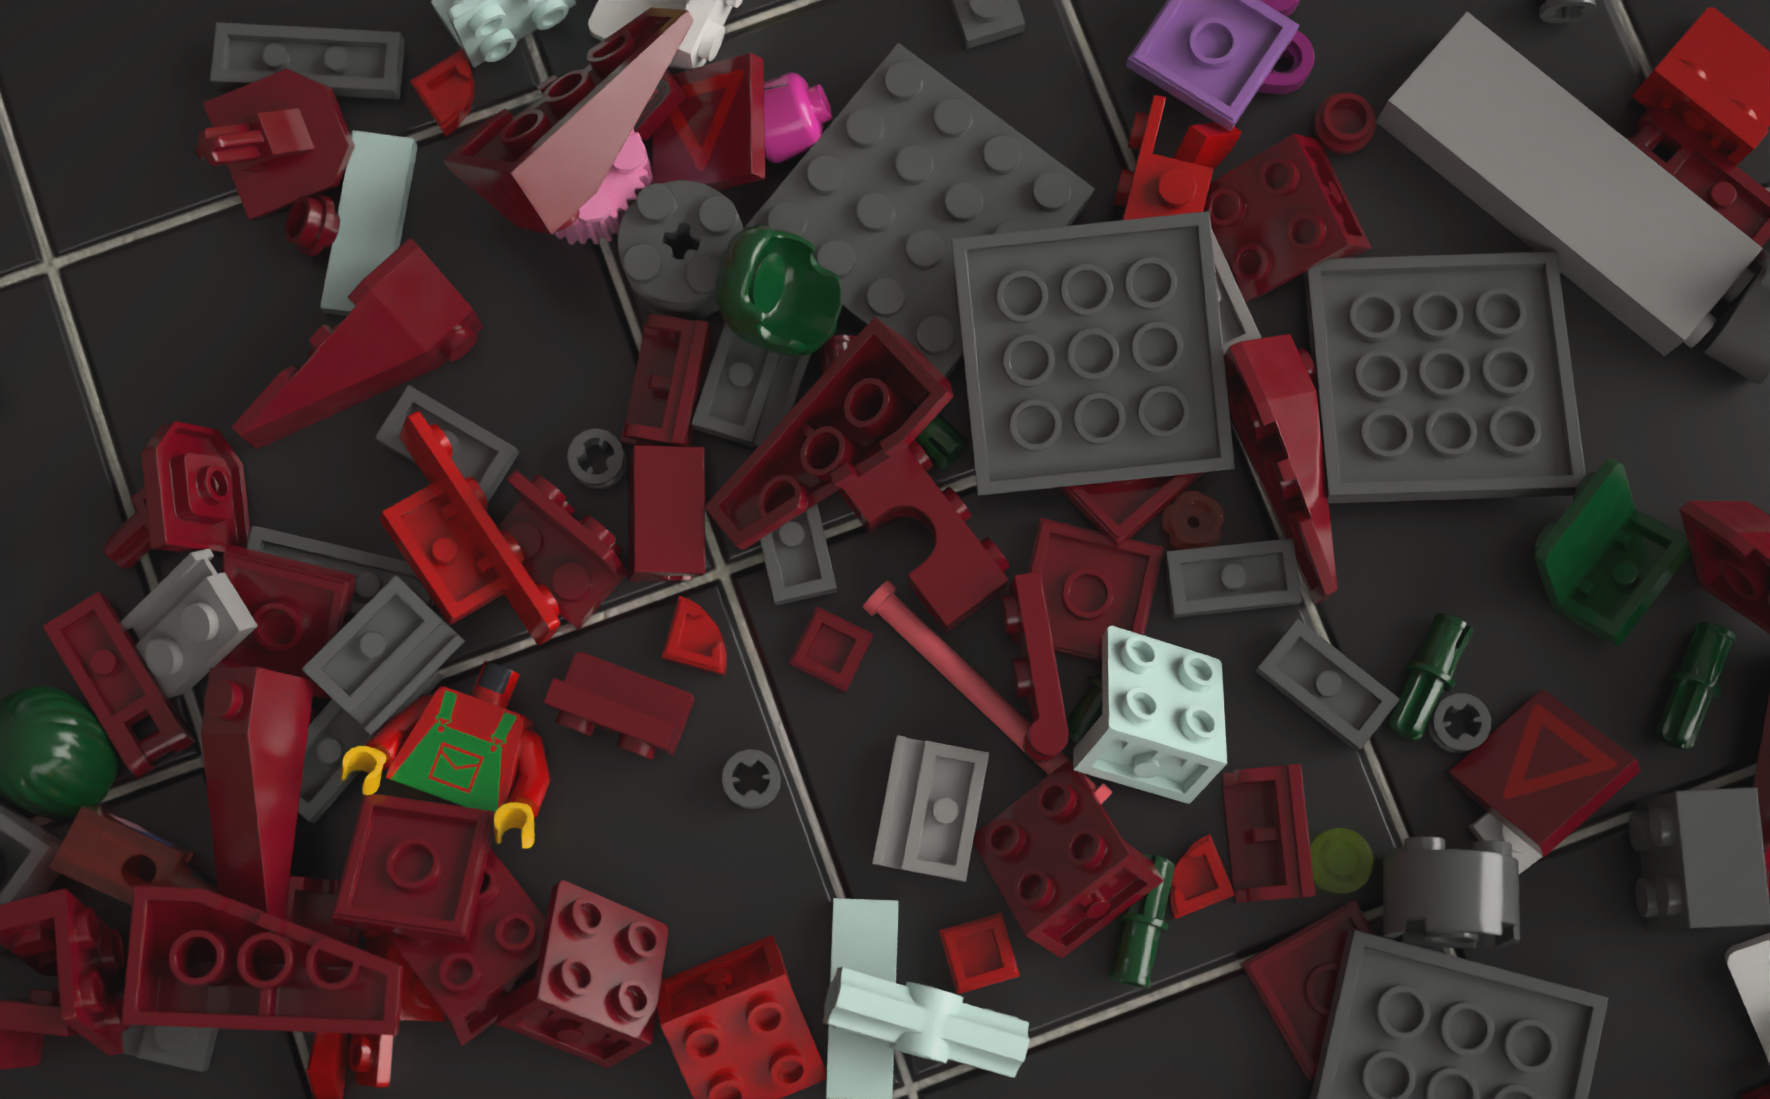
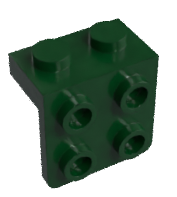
M1609 458L1597 472H1589L1580 481L1574 493L1573 503L1559 521H1551L1541 531L1535 544L1534 559L1553 611L1618 648L1684 563L1691 551L1685 534L1635 509L1623 464Z

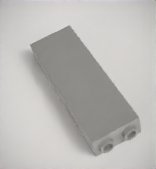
M1469 12L1463 15L1388 100L1376 123L1535 252H1557L1559 271L1664 357L1683 342L1690 348L1694 347L1717 321L1709 312L1721 297L1730 303L1756 275V273L1748 268V265L1763 249L1761 246Z

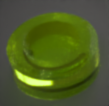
M1334 828L1318 834L1310 842L1314 884L1321 890L1332 894L1349 893L1362 887L1369 879L1373 869V854L1367 841L1355 831L1346 828Z

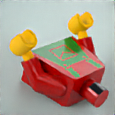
M484 661L470 696L444 686H440L435 694L420 696L388 720L365 746H357L346 752L342 761L340 780L343 782L347 780L348 775L353 771L363 770L368 772L369 774L363 782L362 793L372 795L378 790L382 769L389 768L386 775L388 779L464 807L494 811L495 842L500 844L502 842V835L508 829L519 828L522 829V848L528 849L534 844V819L538 816L550 783V776L543 740L533 730V721L526 716L507 710L520 674L497 664Z

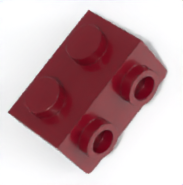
M577 652L573 657L564 682L553 678L543 703L552 710L559 712L555 721L556 724L592 737L595 727L619 735L616 747L652 760L656 750L671 756L674 755L695 698L691 693L584 652Z
M30 988L28 998L0 999V1070L38 1066L41 1060L45 1034L60 1036L80 1035L62 1021L59 988H53V990Z

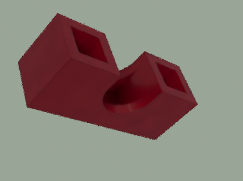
M914 439L909 446L837 492L869 534L896 518H911L921 522L928 528L933 536L935 548L931 556L923 564L908 574L907 585L944 634H947L1006 590L1009 579L1003 572L1010 568V565L1003 553L989 537L979 541L967 526L965 521L971 518V514L958 494L949 486L943 491L938 488L927 473V471L933 468V464L922 447Z

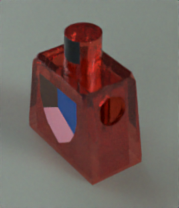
M103 805L81 807L49 867L133 906L135 886L202 888L215 892L218 886L217 880L187 866L194 853L192 849ZM143 856L153 860L156 865V874L151 882L142 879L138 872V864Z

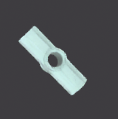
M843 967L837 968L836 974L829 985L824 1003L823 1023L831 1025L833 1028L890 1042L889 1048L941 1063H947L948 1059L1015 1078L1020 1065L1024 1062L1030 1040L1028 1037L1029 1022L1019 1020L1018 1017L962 1003L963 997L943 990L907 982L906 986Z

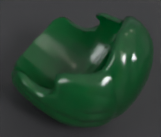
M765 225L746 227L731 238L719 262L715 282V296L722 318L738 337L757 347L787 356L811 354L831 339L836 331V322L841 313L842 284L836 273L821 267L813 256L815 247L811 242L791 232L772 229Z
M47 686L20 689L0 700V797L25 811L53 820L75 818L85 813L89 808L97 806L106 797L115 780L119 768V753L95 713L84 702L74 696Z

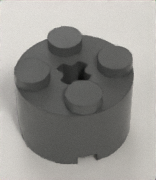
M678 180L662 184L653 183L645 186L626 211L618 232V253L630 287L638 299L655 315L692 321H702L711 317V314L719 310L715 296V282L721 256L727 249L731 238L743 229V225L734 203L717 190L705 184ZM686 245L694 246V250L686 251L684 259H675L674 251H681L682 247Z
M1410 837L1404 839V847L1391 849V854L1383 858V938L1393 940L1402 934V943L1413 946L1470 949L1476 948L1478 935H1495V947L1518 944L1520 942L1519 861L1512 857V844L1493 840L1475 841L1471 843V850L1445 849V840L1442 838Z

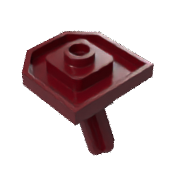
M286 68L203 103L212 127L205 128L199 132V145L195 148L196 155L200 160L206 159L209 165L213 167L228 166L249 220H258L290 207L300 196L305 195L312 198L317 194H322L339 186L355 146L331 87Z
M178 421L160 425L141 452L144 486L130 498L137 511L107 538L106 545L103 548L105 556L113 560L119 568L125 569L131 568L151 549L190 554L191 552L210 548L214 557L223 558L224 551L232 545L246 548L251 530L243 463L217 429Z

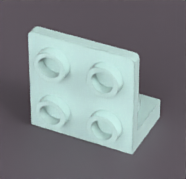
M575 0L431 1L436 13L463 50L473 68L485 61L495 62L504 58L515 48L518 40L537 28L545 30L555 26L565 18L569 8L576 5Z
M1109 626L1102 634L1103 714L1073 749V770L1190 804L1227 764L1222 663L1219 659L1115 626Z

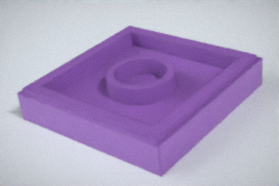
M1167 0L1129 56L1126 67L1231 132L1295 36L1299 24L1260 0Z

